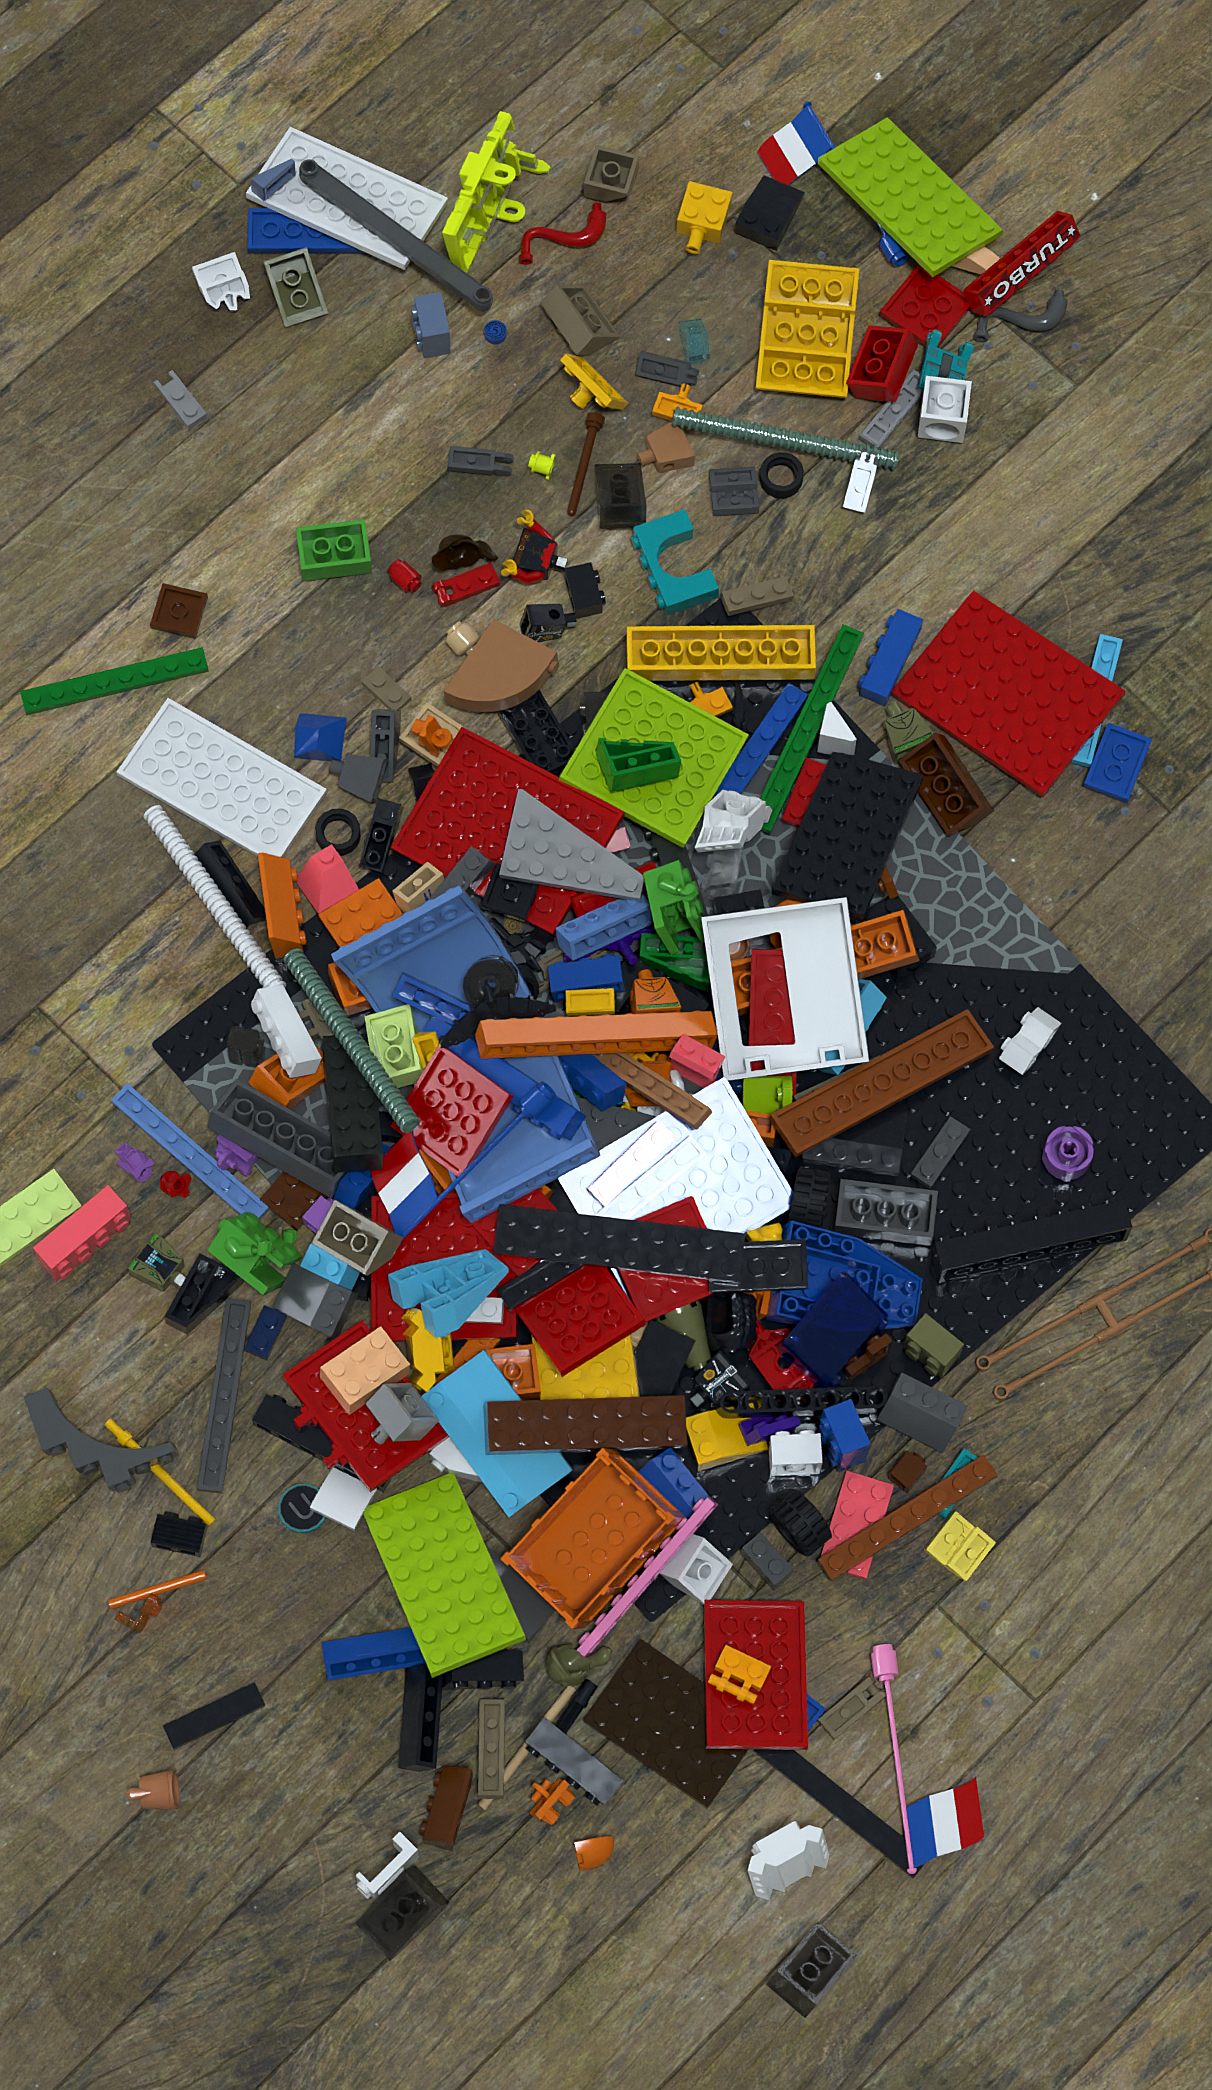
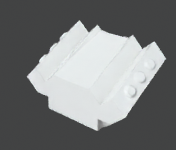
M722 790L705 806L703 827L695 845L696 851L707 852L743 848L744 843L750 841L762 829L763 823H768L772 809L770 806H766V801L757 797H748L735 791Z
M794 1821L756 1842L752 1846L753 1849L751 1851L754 1856L751 1857L748 1867V1874L755 1896L770 1900L773 1889L785 1892L786 1887L806 1876L812 1877L814 1866L826 1869L830 1854L823 1829L811 1825L801 1829L797 1821Z

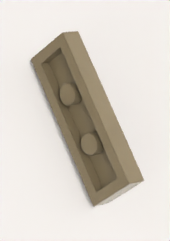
M786 576L723 591L720 595L728 616L792 601L794 597Z

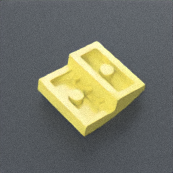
M953 1511L923 1550L953 1574L967 1581L996 1542L979 1527H974L958 1512Z

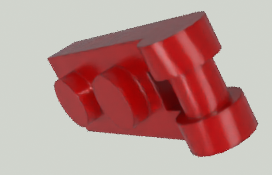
M490 562L450 579L437 581L431 587L434 593L438 594L440 606L447 607L500 586V580ZM452 589L453 594H447L446 591Z

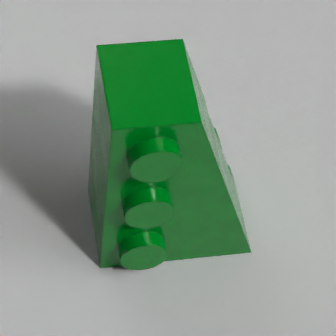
M606 738L598 739L596 756L611 792L674 779L679 776L681 759L674 742L644 741L643 743H631L627 739H621V742L606 741Z
M641 933L640 961L654 970L659 969L663 971L667 977L709 993L710 975L705 943L702 944L699 937L677 936L680 952L671 955L658 934Z

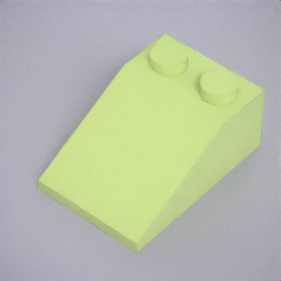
M407 1004L364 1016L370 1050L382 1064V1067L393 1080V1083H395L397 1088L415 1084L424 1069L412 1039L414 1034L419 1032L412 1006Z

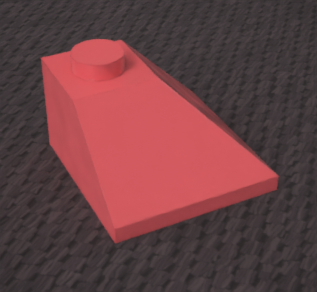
M332 844L310 857L298 875V881H296L297 886L318 914L359 890L345 862Z

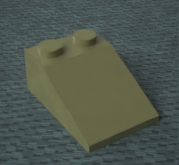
M307 247L262 262L285 327L328 314Z

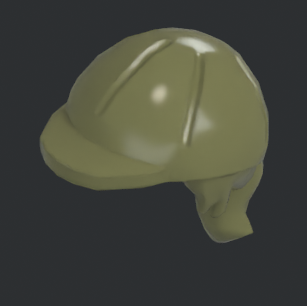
M572 1643L552 1648L547 1659V1671L555 1683L562 1686H576L584 1681L590 1669L603 1666L611 1660L612 1649L603 1646L596 1653L589 1657H584L577 1650L570 1649L573 1646Z

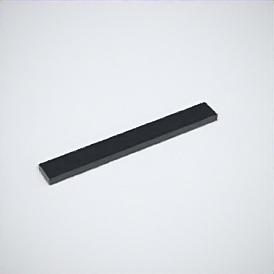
M754 1749L753 1752L911 1878L914 1879L924 1866L922 1864L916 1867V1873L909 1874L907 1872L909 1864L905 1838L795 1750Z

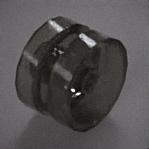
M488 955L481 957L473 963L467 971L463 982L466 999L473 1007H476L485 1000L484 985L489 984L488 980L490 983H496L495 986H490L496 997H508V993H513V997H515L519 990L520 978L518 970L511 961L503 956Z

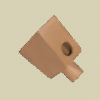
M672 422L646 437V450L638 452L637 458L641 466L653 462L657 472L662 473L694 466L695 455L683 429L679 425L673 427Z

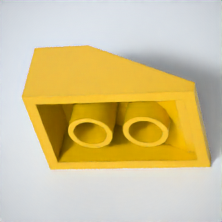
M750 1403L749 1406L755 1409L754 1404ZM734 1406L728 1407L727 1409L734 1410ZM716 1410L687 1417V1441L697 1471L699 1472L767 1451L766 1441L747 1446L739 1424L752 1418L726 1419L719 1416Z

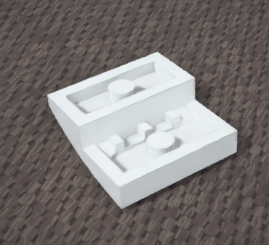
M333 1467L314 1498L310 1510L355 1531L363 1513L375 1496L377 1488L369 1492L362 1481Z

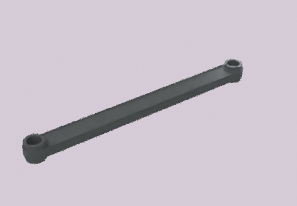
M307 159L300 164L299 176L303 183L309 185L473 305L476 310L484 312L490 309L493 303V294L488 287L483 286L327 172L314 160Z

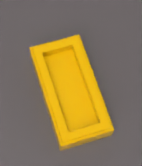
M614 988L566 990L567 1016L615 1014Z

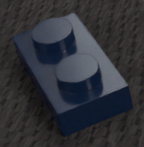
M264 1305L244 1348L245 1352L268 1360L285 1323L287 1314Z

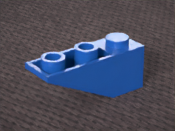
M382 1143L384 1156L391 1148ZM371 1170L348 1172L340 1180L333 1200L340 1201L357 1209L375 1186Z

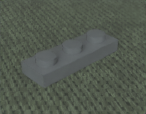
M950 1116L912 1171L910 1177L931 1189L971 1129Z

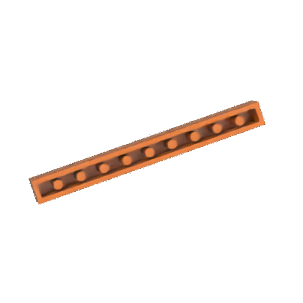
M697 1010L693 1012L674 1011L670 1013L651 1012L647 1014L627 1013L624 1015L604 1014L601 1016L581 1015L578 1017L557 1016L555 1018L487 1019L480 1021L475 1037L481 1059L672 1051L682 1034L712 1049L718 1033L712 1012Z

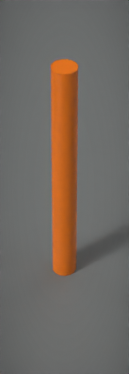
M204 1570L109 1599L108 1603L110 1609H114L197 1583L207 1578Z

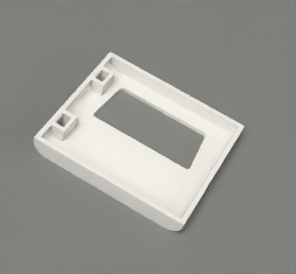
M847 897L701 917L720 1054L726 1056L722 1064L723 1075L727 1081L869 1062ZM779 932L782 940L795 1044L744 1046L741 1038L729 944ZM839 1050L840 1059L826 1061L825 1051ZM764 1060L765 1069L752 1071L751 1061Z

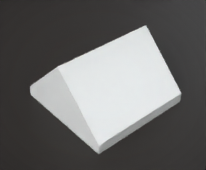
M829 702L826 706L817 752L832 755V752L854 755L857 739L832 702Z

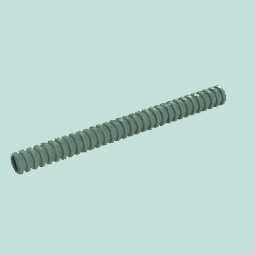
M678 406L675 408L672 420L673 427L679 425L682 429L684 427H687V430L694 428V431L699 429L702 433L708 431V434L714 432L717 436L722 434V437L729 435V438H733L734 436L737 440L743 438V441H747L749 439L752 443L754 441H757L758 444L764 442L765 445L769 443L772 444V447L779 445V448H782L784 446L787 450L789 448H793V451L799 449L800 452L807 451V454L814 452V455H817L819 453L822 457L828 455V458L834 456L835 459L842 458V461L849 459V462H852L855 456L860 457L862 448L867 449L866 459H869L871 450L876 451L874 461L878 462L877 467L884 466V469L889 467L893 471L897 468L899 459L898 450L891 452V449L886 451L883 447L877 449V446L871 448L868 444L866 446H863V443L856 445V442L851 444L848 440L842 442V439H838L836 441L833 437L831 439H828V436L821 438V435L816 437L813 433L807 435V432H803L801 434L798 430L796 432H793V429L786 431V428L781 430L778 426L772 428V425L766 427L763 423L761 425H758L757 422L751 424V421L746 423L743 419L736 421V418H733L731 420L728 416L722 418V415L716 417L715 414L708 415V412L701 414V411H698L696 413L693 409L687 411V408L681 410Z
M299 948L289 951L283 959L284 963L291 970V973L295 976L300 986H302V989L306 992L311 1002H313V1005L324 1018L329 1028L332 1029V1032L341 1045H343V1048L347 1051L352 1061H354L359 1071L362 1072L363 1077L375 1094H377L381 1103L385 1105L386 1110H388L397 1126L400 1127L403 1133L416 1129L420 1119L416 1116L412 1107L408 1105L409 1103L405 1100L400 1090L397 1089V1086L393 1083V1080L382 1067L377 1057L374 1056V1053L370 1050L365 1040H363L358 1030L355 1029L354 1024L347 1014L344 1013V1010L340 1007L335 997H333V994L325 986V983L317 971L314 970V967L305 954H303V951Z

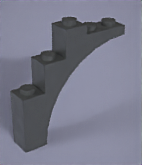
M48 1388L24 1396L42 1451L48 1456H58L63 1454L65 1449L68 1448L74 1467L80 1474L94 1473L101 1466L107 1487L113 1492L121 1493L131 1488L130 1485L136 1483L134 1473L137 1475L146 1473L151 1470L150 1467L157 1464H169L174 1461V1457L179 1456L177 1448L172 1442L155 1447L130 1449L113 1447L95 1441L81 1433L69 1422L60 1410L53 1392Z

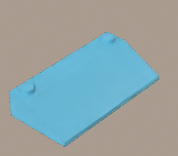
M486 1350L480 1352L422 1395V1398L439 1419L440 1425L508 1517L515 1514L573 1470L562 1453L485 1454L483 1405L490 1401H522Z

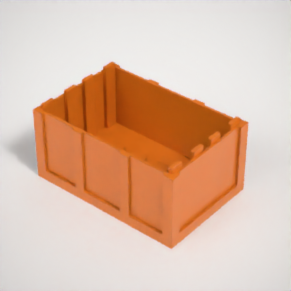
M602 1448L596 1454L597 1458L576 1481L569 1483L565 1488L566 1492L542 1518H537L534 1521L530 1531L519 1543L500 1558L507 1566H512L566 1619L565 1623L572 1629L586 1628L644 1566L648 1559L657 1552L661 1544L677 1530L676 1527L685 1518L667 1498L615 1449Z

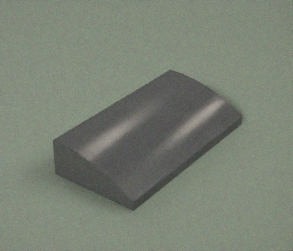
M487 1547L526 1637L525 1641L529 1644L556 1609L512 1566H507L500 1559L499 1555Z

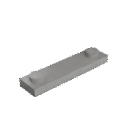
M914 369L904 380L897 401H887L860 434L859 439L871 447L877 446V449L883 446L923 396V389L918 388L919 372Z

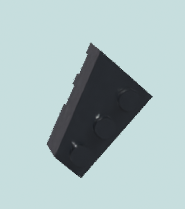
M199 1253L164 1316L166 1324L188 1335L221 1305L226 1298L234 1293L244 1283V1280L230 1268Z
M497 1651L443 1673L442 1691L474 1688L487 1690L492 1689V1687H501L504 1690L515 1689L518 1684L524 1681L523 1652Z

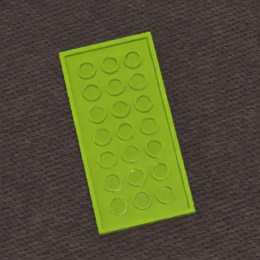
M888 117L818 157V165L932 277L1002 236L1003 229Z
M453 1473L446 1474L367 1506L363 1516L432 1678L526 1640L523 1629Z

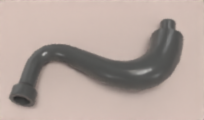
M1060 289L1055 290L1054 297L1049 299L1047 310L1040 315H1026L1002 307H997L988 316L981 315L974 339L977 342L988 341L987 323L991 317H1000L1022 328L1033 331H1046L1054 328L1061 322L1066 312L1068 302L1063 297L1064 291Z

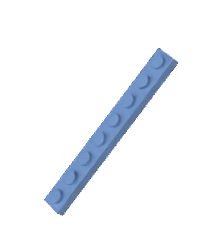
M128 1083L112 1098L111 1103L236 1213L240 1215L248 1212L261 1219L270 1210L267 1205L260 1201V1198L229 1171L221 1170L217 1166L218 1162Z

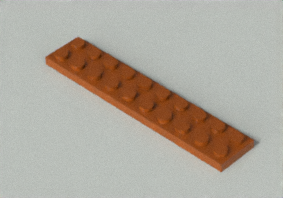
M967 1009L772 1113L769 1119L796 1158L992 1052L994 1046Z

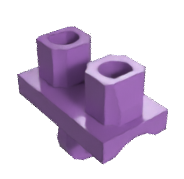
M221 1135L217 1136L218 1147L215 1151V1157L219 1159L217 1166L221 1170H227L229 1167L233 1170L236 1169L246 1177L252 1173V1165L258 1161V1156L246 1149L244 1150L241 1146Z
M126 1142L114 1151L120 1158L116 1163L120 1169L139 1182H144L150 1178L152 1174L151 1166L155 1164L150 1157L136 1148L132 1149Z

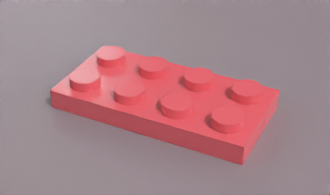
M846 1471L830 1524L832 1538L824 1544L821 1557L884 1518L894 1485ZM873 1556L845 1574L866 1580Z

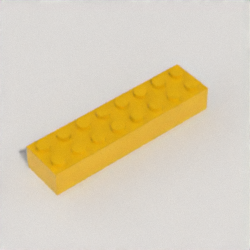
M815 625L627 627V669L649 681L806 680L815 678Z

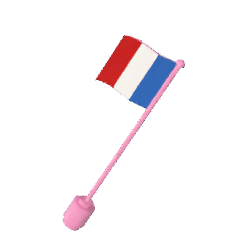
M882 1644L872 1647V1668L874 1678L879 1679L880 1683H885L909 1864L907 1872L914 1874L917 1871L916 1867L935 1857L965 1849L984 1838L980 1802L975 1777L960 1787L930 1795L906 1808L890 1682L894 1681V1677L899 1675L896 1651L893 1650L891 1644Z

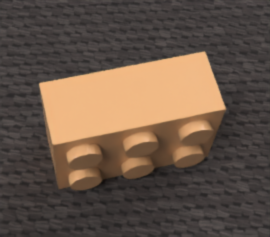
M380 1326L321 1366L320 1378L348 1415L365 1405L383 1384L397 1383L409 1375L410 1363Z

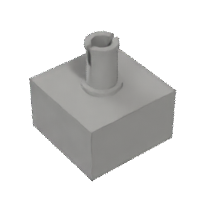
M412 1383L383 1384L365 1403L380 1423L377 1429L371 1433L372 1438L377 1435L374 1440L379 1444H384L389 1437L393 1441L421 1440L439 1421Z

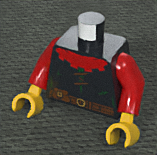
M530 510L521 511L526 520L519 517L517 518V523L519 525H527V528H523L513 560L509 559L502 563L507 568L501 570V574L503 576L511 574L512 578L528 585L548 580L552 569L564 572V568L567 567L568 558L557 556L558 543L536 520H533V513Z

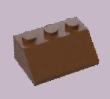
M443 1766L442 1772L437 1771L433 1785L437 1787L435 1797L430 1796L426 1811L430 1812L428 1821L423 1820L419 1834L423 1836L424 1844L453 1851L473 1780L472 1769Z

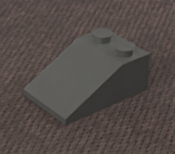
M293 1263L273 1304V1308L318 1331L337 1338L342 1331L358 1293Z

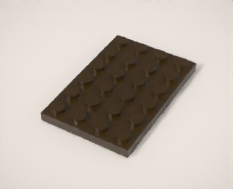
M642 1639L583 1720L589 1727L706 1809L709 1808L749 1750L706 1748L705 1683Z

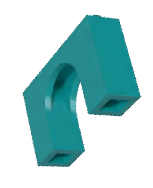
M685 509L634 526L633 536H631L634 549H638L641 555L639 556L641 567L643 570L647 569L649 576H647L649 586L651 589H655L658 595L656 596L659 609H664L666 616L717 599L719 595V587L711 569L687 577H674L667 574L658 563V557L666 548L693 539L694 528Z

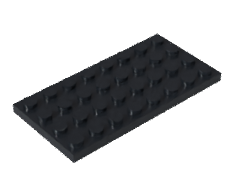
M832 752L772 887V895L801 903L847 897L849 916L863 921L923 782V775L862 757Z

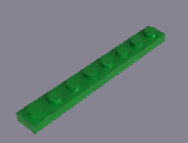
M203 647L22 690L20 693L27 716L209 672Z

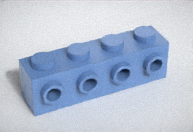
M642 894L641 902L619 898L572 921H568L555 929L559 948L574 961L654 922L649 900Z

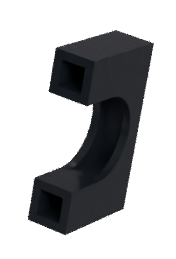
M637 957L638 961L634 965H630L627 959H625L622 963L625 991L614 992L615 1014L610 1015H621L630 1003V991L633 981L638 979L640 971L645 969L651 970L653 978H667V975L659 969L654 970L640 961V957ZM668 979L681 1005L680 1012L709 1011L710 1003H708V1000L703 995L693 994L687 990L688 988L679 981L673 982Z

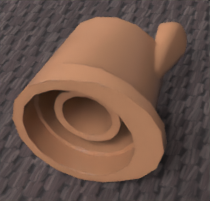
M170 1770L140 1776L139 1788H130L126 1794L127 1798L132 1801L140 1799L142 1809H178L179 1784L176 1771Z

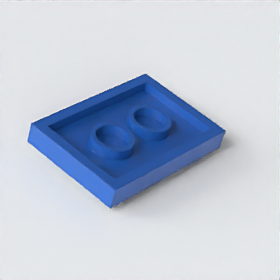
M1108 723L1083 787L1128 803L1152 739Z

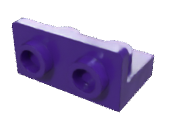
M783 1415L780 1417L752 1418L742 1421L739 1426L747 1446L770 1440V1436L775 1435L776 1432H791L801 1425L798 1415L790 1418L787 1415Z

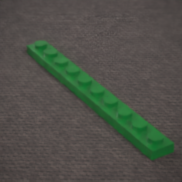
M842 624L760 798L766 801V806H770L772 809L768 823H763L761 831L771 834L822 726L826 706L829 702L833 703L864 637L863 632Z

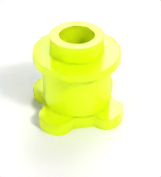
M537 451L536 455L532 454L528 467L532 468L531 473L538 472L546 475L545 479L549 480L555 465L556 454L552 453L551 457L540 454V451Z

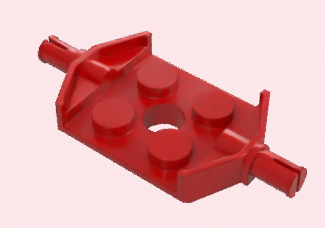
M757 1319V1340L749 1353L748 1359L753 1361L773 1390L813 1388L820 1375V1371L789 1328L777 1330L764 1329ZM781 1357H787L791 1360L792 1364L789 1368L783 1369L778 1365L777 1361ZM800 1397L797 1398V1400H800V1399L803 1400V1401L805 1402V1404L807 1405L805 1399L800 1398Z

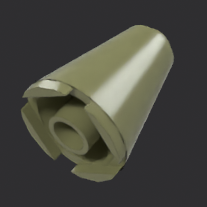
M700 1300L695 1301L696 1306L693 1308L689 1303L664 1314L665 1319L662 1321L659 1317L654 1319L696 1340L685 1363L688 1368L693 1367L695 1371L705 1367L708 1364L707 1360L711 1359Z

